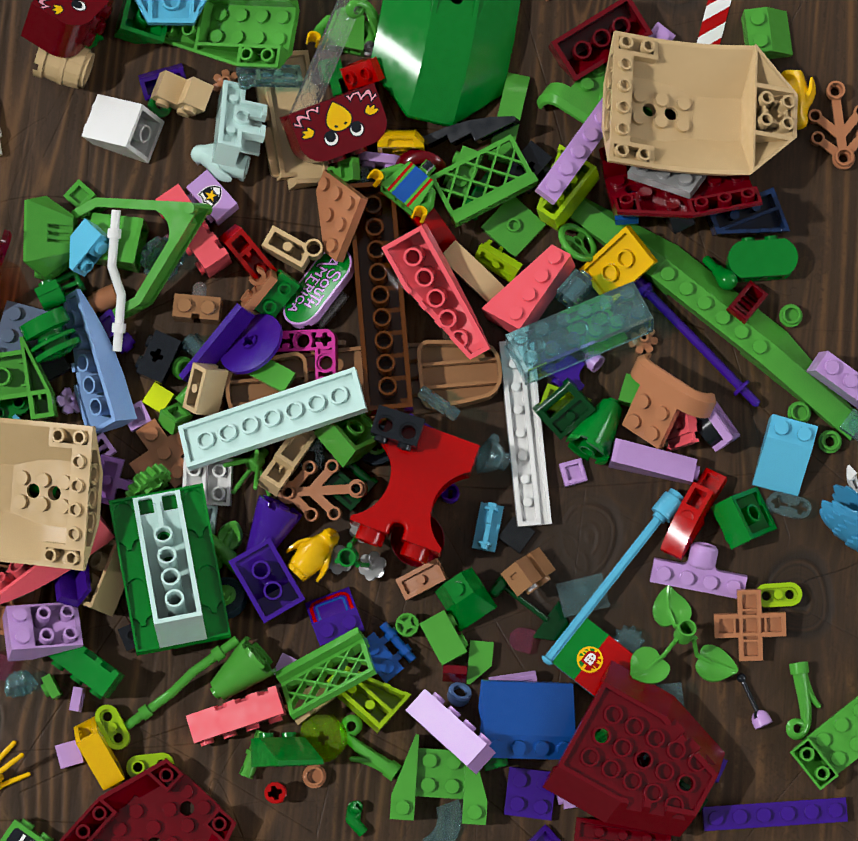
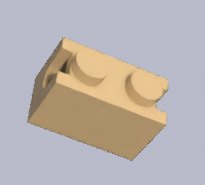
M193 362L182 407L198 415L218 413L222 404L229 371L218 369L216 364Z

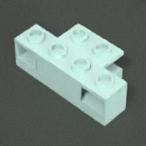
M228 80L223 81L217 104L212 163L235 167L239 152L255 156L260 154V143L264 142L266 125H262V122L266 120L268 105L245 100L246 84Z

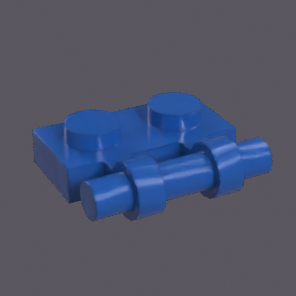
M386 621L379 627L385 634L379 639L373 632L366 639L370 645L368 649L376 672L385 683H388L404 669L398 662L401 658L404 657L410 664L417 657L412 653L411 646L405 644L398 636L396 628H392ZM389 641L398 649V652L394 655L385 646Z

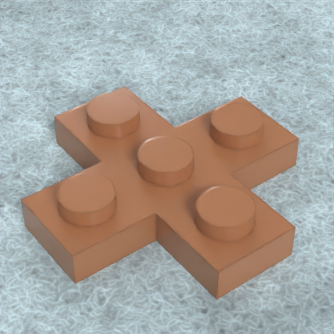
M154 418L135 431L148 451L130 462L129 465L136 474H139L141 471L144 472L148 466L152 468L155 463L158 465L162 463L171 472L170 477L172 479L170 483L174 488H178L183 484L184 462L182 458L184 452L179 431L167 437Z
M737 589V613H713L714 638H738L739 661H763L762 637L786 636V612H762L761 589Z

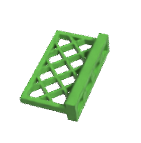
M512 134L429 176L434 181V188L450 215L455 228L528 191L538 184L535 173L531 171ZM509 142L514 150L512 157L498 154L500 146ZM515 153L519 160L514 159ZM486 154L494 157L491 168L478 165L479 158L482 155ZM497 158L510 162L507 173L494 169ZM512 163L522 165L526 173L519 177L509 174ZM463 165L474 167L471 178L457 175L459 167ZM476 168L490 172L486 184L473 180ZM492 173L505 177L502 186L495 187L489 185ZM444 175L453 178L450 190L440 187L436 179ZM456 179L469 183L466 194L452 191ZM471 184L484 187L483 195L478 198L469 196ZM451 194L464 198L462 206L455 210L449 204Z
M358 627L276 671V678L281 683L289 714L293 720L377 674L368 649L370 647L369 642ZM358 653H360V655L358 656V658H354V657H353V656L357 655ZM348 663H354L350 672L344 671ZM339 665V667L337 668V670H336V669H331V668H333V667ZM361 665L368 666L367 670L360 674L357 673ZM328 674L333 675L329 683H324ZM319 676L316 681L311 680V679H313V678ZM341 676L346 677L343 683L336 685ZM307 685L313 686L308 695L303 694ZM298 687L296 692H290L291 690ZM325 688L324 693L317 697L318 690ZM299 699L305 700L302 706L295 709Z

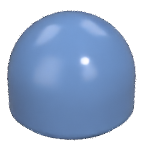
M459 682L451 684L447 692L448 701L455 707L465 706L470 701L472 695L470 687ZM458 688L463 689L465 696L456 695L454 690Z

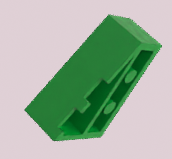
M84 645L80 648L48 655L53 659L51 662L53 666L60 671L64 669L72 674L70 676L71 679L80 685L86 684L91 688L89 692L99 699L102 697L109 699L125 677L124 674Z

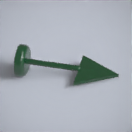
M502 575L497 578L488 591L492 598H496L505 590L543 620V623L532 638L557 641L569 626L559 601L548 616H546L521 595L517 597Z

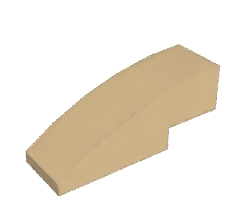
M456 240L443 253L452 271L486 303L504 288Z
M312 430L286 439L261 474L258 485L277 497L317 438L314 431Z

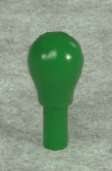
M708 255L703 258L702 263L712 271V275L715 277L720 288L728 291L736 287L738 278L733 271L718 265Z

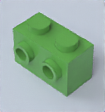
M462 146L460 152H455L452 164L477 151ZM484 155L479 158L478 165L482 166ZM463 165L459 167L457 175L470 179L474 167ZM476 168L473 180L476 181L480 169ZM445 176L443 185H446V189L450 190L453 178ZM456 179L452 191L466 194L469 183ZM471 184V188H470V191H469V194H468L469 196H470V193H471V191H472V189H473L474 184ZM451 194L452 197H455V198H457V199H460V200H463V201H464V198L458 197V196H455V195H452V194Z

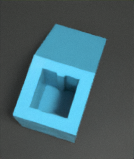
M85 218L70 236L69 268L84 277L93 269L95 263L109 248L107 234L98 225Z

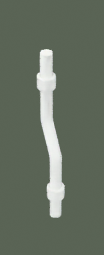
M111 210V223L107 231V238H109L107 268L117 295L115 322L112 323L111 331L114 332L112 351L122 352L123 333H126V324L124 323L126 293L117 268L118 242L122 234V229H120L121 210Z

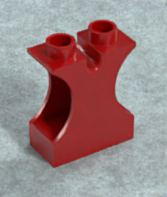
M390 421L386 422L383 432L392 429L393 425ZM424 425L417 450L411 448L410 452L397 448V444L388 441V444L381 443L391 464V476L388 487L383 496L372 507L350 517L351 525L359 527L355 538L382 548L385 537L389 538L391 531L395 527H401L404 530L400 555L421 564H427L430 554L440 557L442 553V548L437 543L431 528V514L437 499L452 484L470 478L480 449L478 444ZM405 428L402 431V436L406 439H411L416 434L412 428Z

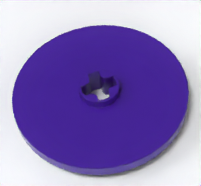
M255 315L222 356L221 362L224 367L234 374H248L266 365L274 357L281 345L283 338L281 324L271 315Z

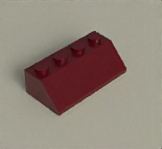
M618 0L553 40L548 48L559 66L576 82L608 62L614 31L647 37L653 33L633 0Z

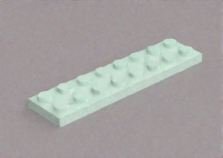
M353 367L180 425L178 430L186 465L191 471L366 413L368 409L357 369Z

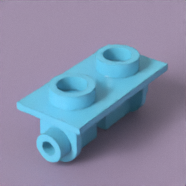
M481 502L472 548L495 553L504 506H499L492 502Z

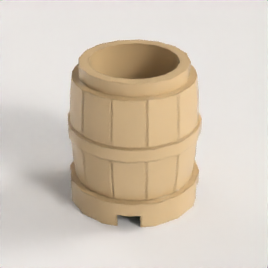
M39 47L34 61L35 64H38V69H33V76L41 79L45 77L59 85L77 89L79 87L84 88L93 67L95 53H92L91 49L85 47L74 57L61 58L51 55Z

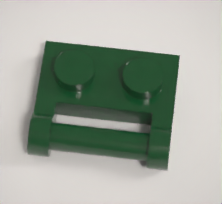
M569 377L541 404L537 403L533 407L534 412L560 440L596 410V407ZM570 392L573 397L550 416L546 411Z
M335 462L329 465L331 471L336 469ZM355 462L346 466L360 480L367 483V494L379 482L376 477H371ZM339 470L323 486L346 485L351 480ZM354 485L353 491L358 493L360 488ZM350 494L332 495L350 512L364 499V497L354 498Z

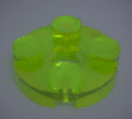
M315 715L301 726L299 737H305L323 758L324 762L333 761L338 758L347 745L345 726L332 715ZM322 731L324 735L329 737V740L325 741V745L318 741V736H320Z

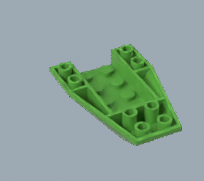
M207 0L194 26L168 25L163 43L235 67L280 69L293 53L300 12L298 0Z

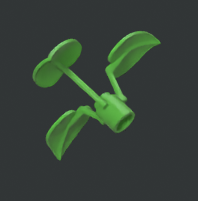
M666 586L658 594L653 605L652 614L660 626H673L675 629L674 639L662 655H659L658 651L652 647L637 649L630 660V675L632 678L647 684L660 683L670 672V665L663 659L676 643L684 645L691 641L694 655L698 658L695 668L699 676L704 680L719 682L737 674L739 671L737 665L721 648L715 645H704L699 654L696 641L698 637L695 636L697 627L690 620L692 615L691 607L671 586Z

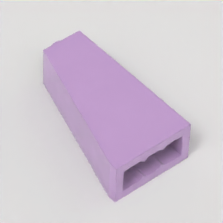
M618 438L614 441L608 467L689 485L692 484L693 479H698L700 466L696 465L697 459Z

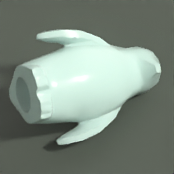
M214 143L200 144L193 147L190 154L192 160L197 165L202 164L217 180L230 182L232 178H238L240 181H244L250 164V157L239 152L235 167L212 163Z

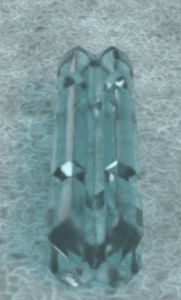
M426 386L420 389L418 398L424 402L428 401L431 407L442 414L445 413L446 417L454 421L460 414L458 408L454 405L450 406V403L438 394L431 393L432 390Z

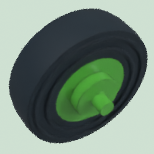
M223 577L220 579L228 619L239 615L246 607L247 593L240 581L231 577Z

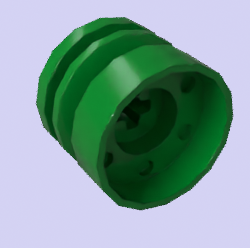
M64 306L39 315L19 327L26 342L36 339L38 341V344L31 348V353L43 351V353L35 357L37 364L58 359L71 352L75 346L81 343L79 337L70 340L67 338L76 332L75 328L67 330L62 328L70 321Z

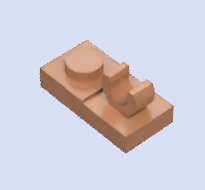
M257 266L256 271L261 274V277L255 279L251 275L249 276L250 283L255 286L251 291L249 289L246 290L240 301H242L241 306L250 312H253L278 281L277 273L271 268L265 273L262 267Z
M435 558L395 580L405 601L448 580L439 559Z

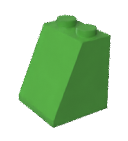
M92 212L91 219L88 218L87 220L98 225L107 234L108 228H110L111 214ZM121 216L120 229H122V234L118 242L117 268L139 273L149 227L144 218ZM108 250L95 264L107 266Z

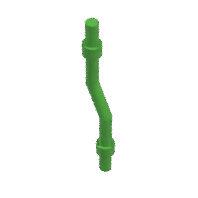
M233 636L221 646L217 645L210 650L211 653L191 667L170 689L148 705L144 704L135 715L124 722L127 729H132L142 720H148L154 715L153 712L174 698L196 675L215 661L219 662L224 659L226 653L240 643L238 638Z

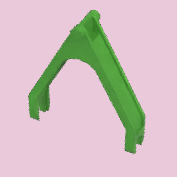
M95 197L71 211L76 219L81 217L84 220V218L91 219L92 212L101 213L108 208L155 210L162 214L168 223V242L135 297L126 301L124 319L137 314L155 302L206 216L212 213L213 209L210 204ZM116 307L112 310L114 316H115Z

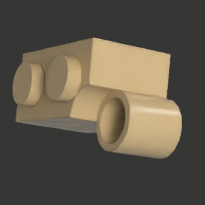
M274 225L261 245L264 252L302 273L306 270L310 260H318L324 253L323 245L318 239H310L304 243ZM312 245H317L320 247V251L317 254H310L308 248Z

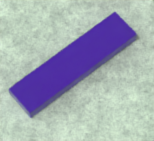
M237 303L179 374L181 379L188 383L193 362L217 364L255 315Z

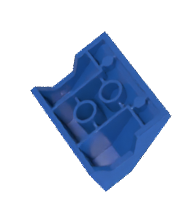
M481 680L478 704L481 718L480 734H484L492 742L490 747L496 752L492 758L560 760L576 731L573 684Z

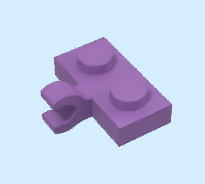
M101 454L103 470L101 503L109 505L110 500H115L118 488L129 490L128 485L133 484L134 481L121 478L124 459Z

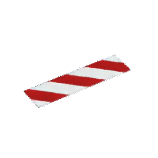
M708 0L697 43L720 45L731 0Z

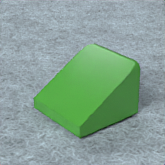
M177 402L160 410L158 423L171 435H174L179 431L178 426L188 423L193 418V415Z

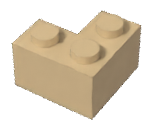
M165 70L159 73L150 98L156 101V105L166 109L171 107L177 110L176 113L178 115L189 118V116L192 117L205 111L214 86L196 77L185 79Z

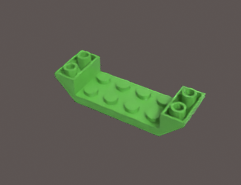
M858 696L806 736L790 751V754L819 790H822L837 778L841 771L858 759Z

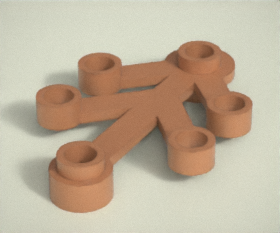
M832 81L826 88V96L832 103L834 124L822 116L821 111L818 109H812L809 112L808 121L811 124H818L835 137L837 147L826 140L825 135L820 131H815L811 135L810 142L813 146H820L831 154L832 163L836 168L846 170L854 164V152L858 148V130L852 142L848 146L846 143V136L858 123V114L856 112L858 105L844 124L841 98L845 93V86L840 81ZM836 89L839 94L836 96L832 95L831 90ZM816 113L819 119L813 120L811 114ZM814 136H820L821 142H816ZM844 155L847 161L841 162L839 156Z
M330 459L325 463V469L310 486L300 487L309 475L315 474L318 470L316 462L308 460L303 463L301 472L294 480L286 483L278 498L285 504L294 503L304 513L307 521L314 522L320 516L318 509L310 507L300 497L310 496L327 512L330 520L336 521L341 519L343 512L341 508L334 506L323 495L350 494L354 498H363L368 492V485L363 480L355 479L346 485L323 486L341 468L337 460ZM335 462L336 469L331 471L329 465ZM309 463H312L314 467L311 472L307 471ZM356 484L360 486L358 493L353 491V487ZM287 488H290L292 491L289 497L285 495ZM333 509L338 511L336 518H333L331 515ZM311 510L315 512L313 519H310L308 516Z

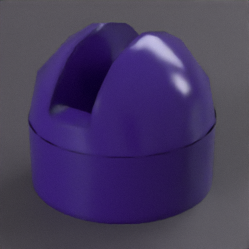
M452 484L441 494L442 500L449 504L455 503L460 496L459 488L455 484ZM449 490H453V497L449 499Z

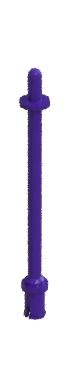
M641 276L632 284V287L638 292L637 295L640 298H647L736 388L733 393L734 396L740 393L752 406H759L760 400L747 387L750 381L742 382L656 295L651 282H647Z

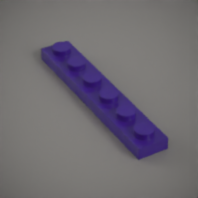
M846 797L709 806L702 809L704 831L848 822Z

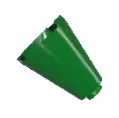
M614 398L602 399L596 405V410L568 435L566 442L569 441V449L584 460L588 461L590 457L596 460L595 464H606L611 455L623 411L619 401Z

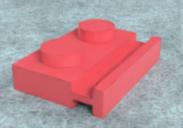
M682 411L679 412L666 440L668 441L666 451H674L699 442V438L695 437V432H697L696 417Z

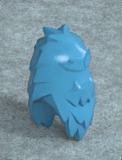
M835 484L833 486L835 493L832 494L834 500H832V503L822 500V509L820 508L819 510L820 516L836 537L844 541L845 545L858 552V493L849 486L843 487Z

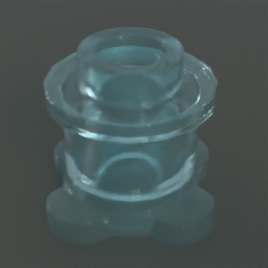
M198 333L194 335L189 334L182 342L184 345L182 350L194 357L205 342L200 339Z

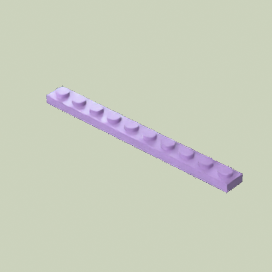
M657 22L651 30L653 34L649 37L673 40L676 35ZM603 97L535 190L537 194L552 205L556 203L603 138L601 127Z

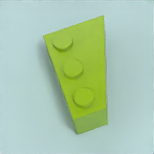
M559 144L555 162L566 148ZM585 161L554 205L540 197L536 208L540 220L559 231V228L566 223L600 179L597 167Z
M346 666L344 671L350 672L352 668ZM333 675L326 681V683H329L331 681ZM341 676L336 685L343 683L346 677ZM370 677L336 697L378 734L408 701L411 694Z

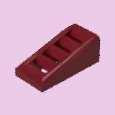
M750 280L726 310L745 324L769 294Z

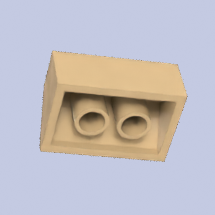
M111 540L107 545L101 547L89 557L88 566L91 592L81 603L83 606L112 617L124 590L115 540Z

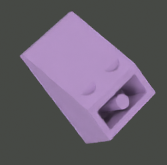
M62 603L6 606L2 620L8 661L33 660L83 647L77 607Z

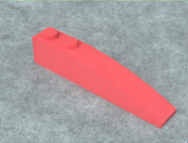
M426 223L381 247L406 292L411 294L419 303V306L435 320L434 322L449 335V338L470 360L491 349L469 301Z
M101 515L90 556L115 538ZM10 563L5 572H0V604L30 593L57 579L71 569Z

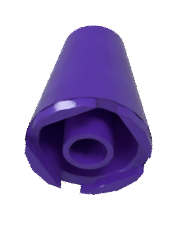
M259 495L246 551L269 537L277 549L299 522L302 514L293 507L289 511L285 503L267 495Z

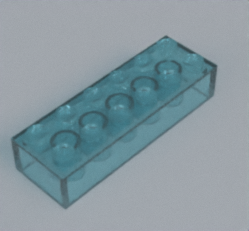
M634 281L505 334L506 348L525 385H528L653 332L654 318Z

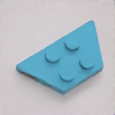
M135 0L148 25L194 26L207 0Z

